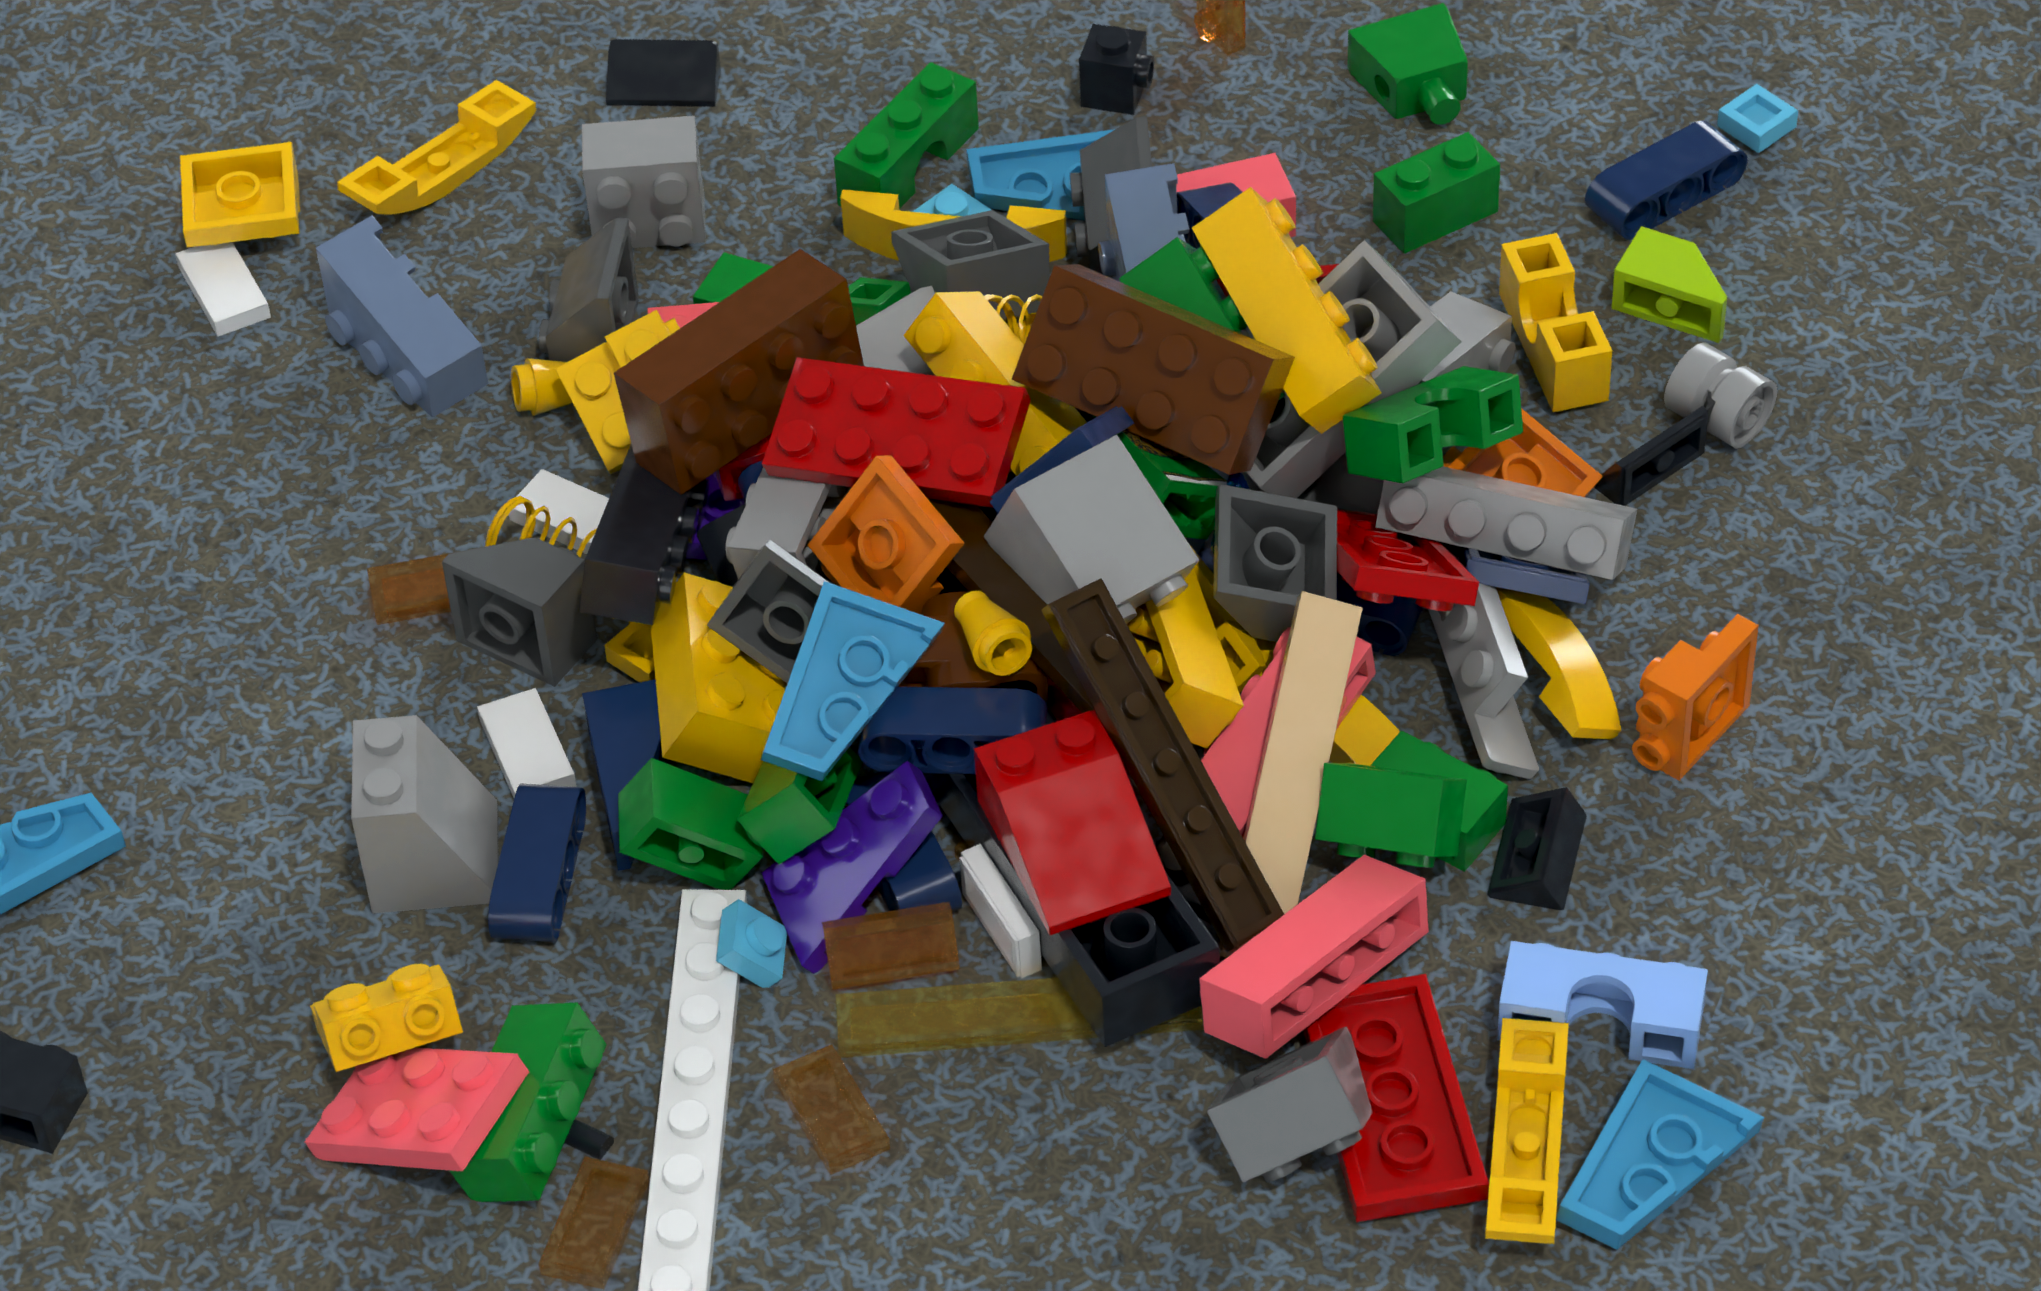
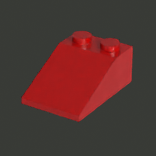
M1095 710L974 748L978 802L1049 935L1171 895V885L1120 755Z

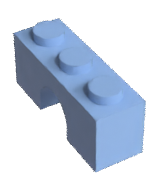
M1511 941L1499 1002L1497 1040L1501 1041L1502 1018L1569 1023L1570 1025L1576 1018L1582 1015L1603 1013L1619 1019L1629 1030L1628 1060L1642 1061L1644 1059L1655 1064L1694 1069L1704 1009L1708 969L1689 967L1677 962L1661 963L1621 957L1613 953H1592L1558 948L1545 943L1530 944Z

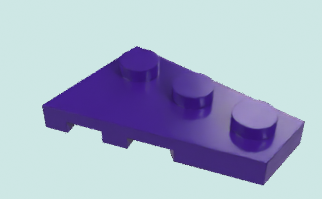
M909 761L903 763L842 810L834 830L781 864L775 862L762 872V876L801 966L813 974L820 971L831 958L825 950L846 925L853 930L866 914L867 910L862 904L882 878L895 877L943 817L922 770Z

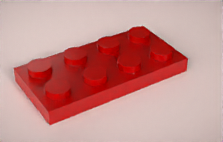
M797 357L762 465L769 476L853 487L876 456H892L927 498L993 507L989 501L992 500V495L1005 486L1031 399L1024 387Z
M1337 509V572L1342 576L1341 579L1347 582L1357 591L1356 596L1367 601L1385 604L1392 603L1394 596L1417 598L1416 604L1436 611H1452L1454 603L1475 606L1479 581L1439 541L1376 528L1378 514Z
M1426 974L1361 984L1303 1030L1306 1043L1308 1044L1347 1026L1355 1046L1373 1113L1364 1128L1359 1130L1362 1138L1352 1146L1337 1152L1356 1222L1488 1200V1178Z

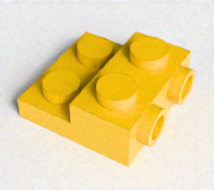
M292 142L180 156L183 233L187 248L300 234L298 212H301L299 180Z
M657 310L605 336L607 342L555 368L610 474L621 470L631 445L614 372L680 329L675 318L663 322Z
M426 964L408 965L393 972L387 977L386 981L366 987L360 983L343 985L329 992L324 997V1000L310 1005L317 1031L336 1072L463 1033L450 983L439 964L431 967Z

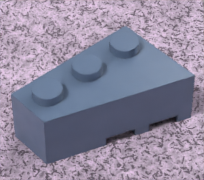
M1174 163L1105 174L1107 241L1098 242L1099 260L1103 275L1113 276L1114 280L1120 282L1119 278L1176 237L1186 242L1183 234L1189 233L1186 213L1177 214L1176 184H1178V177Z
M371 215L316 247L329 312L325 316V322L329 332L339 344L345 345L349 343L359 352L365 366L373 374L383 373L393 382L397 393L408 405L417 403L433 418L488 384L482 345L438 293L428 298L409 276L415 272V265L405 254L397 259L391 255L381 243L380 234L383 232V227Z

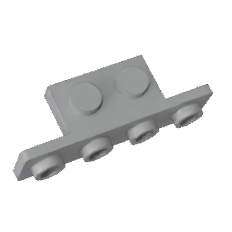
M1479 583L1475 606L1454 603L1452 611L1428 610L1481 764L1486 769L1497 773L1532 779L1539 771V766L1513 696L1527 680L1528 676L1496 587Z

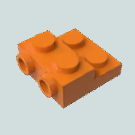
M1523 409V433L1486 449L1467 446L1461 452L1453 446L1443 456L1444 467L1581 497H1587L1603 477Z
M876 456L807 546L821 561L824 574L836 585L921 614L924 604L930 598L938 595L944 588L937 578L965 543L892 456Z
M1737 614L1720 633L1717 631L1711 632L1703 641L1700 649L1680 640L1663 659L1656 657L1649 663L1639 685L1640 690L1643 691V696L1636 703V712L1639 716L1636 730L1640 732V736L1632 745V752L1641 765L1652 771L1661 770L1680 781L1750 706L1758 624Z

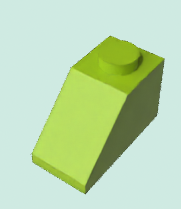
M1641 226L1614 269L1611 309L1720 343L1724 335L1727 295L1696 244Z

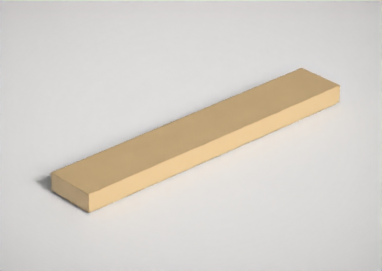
M1304 591L1300 593L1296 601L1243 838L1284 914L1298 905L1319 809L1324 763H1329L1363 609L1359 606ZM1220 940V956L1228 957L1244 944L1226 952Z

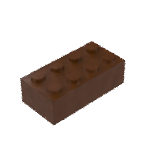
M799 249L615 371L614 377L636 463L682 495L772 433L797 357L864 366L847 279L802 249Z
M1054 265L1012 380L1096 417L1115 406L1118 408L1122 406L1134 421V424L1127 429L1128 431L1230 475L1251 471L1295 357L1082 265Z

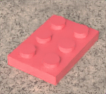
M412 1048L355 1067L354 1072L338 1095L324 1109L321 1119L304 1143L316 1158L323 1161L463 1172L528 1075L529 1070L518 1054L431 1048Z

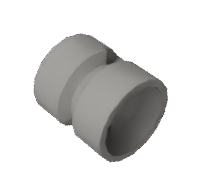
M1704 342L1691 348L1678 362L1667 383L1664 402L1665 407L1683 418L1703 406L1708 410L1707 432L1738 449L1746 445L1762 430L1774 408L1778 392L1777 386L1773 381L1747 366L1737 367L1736 361L1732 357Z

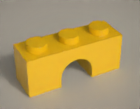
M1557 233L1501 244L1499 285L1501 300L1508 315L1512 316V324L1552 412L1609 401L1612 349L1594 311L1578 314L1574 293L1575 270Z

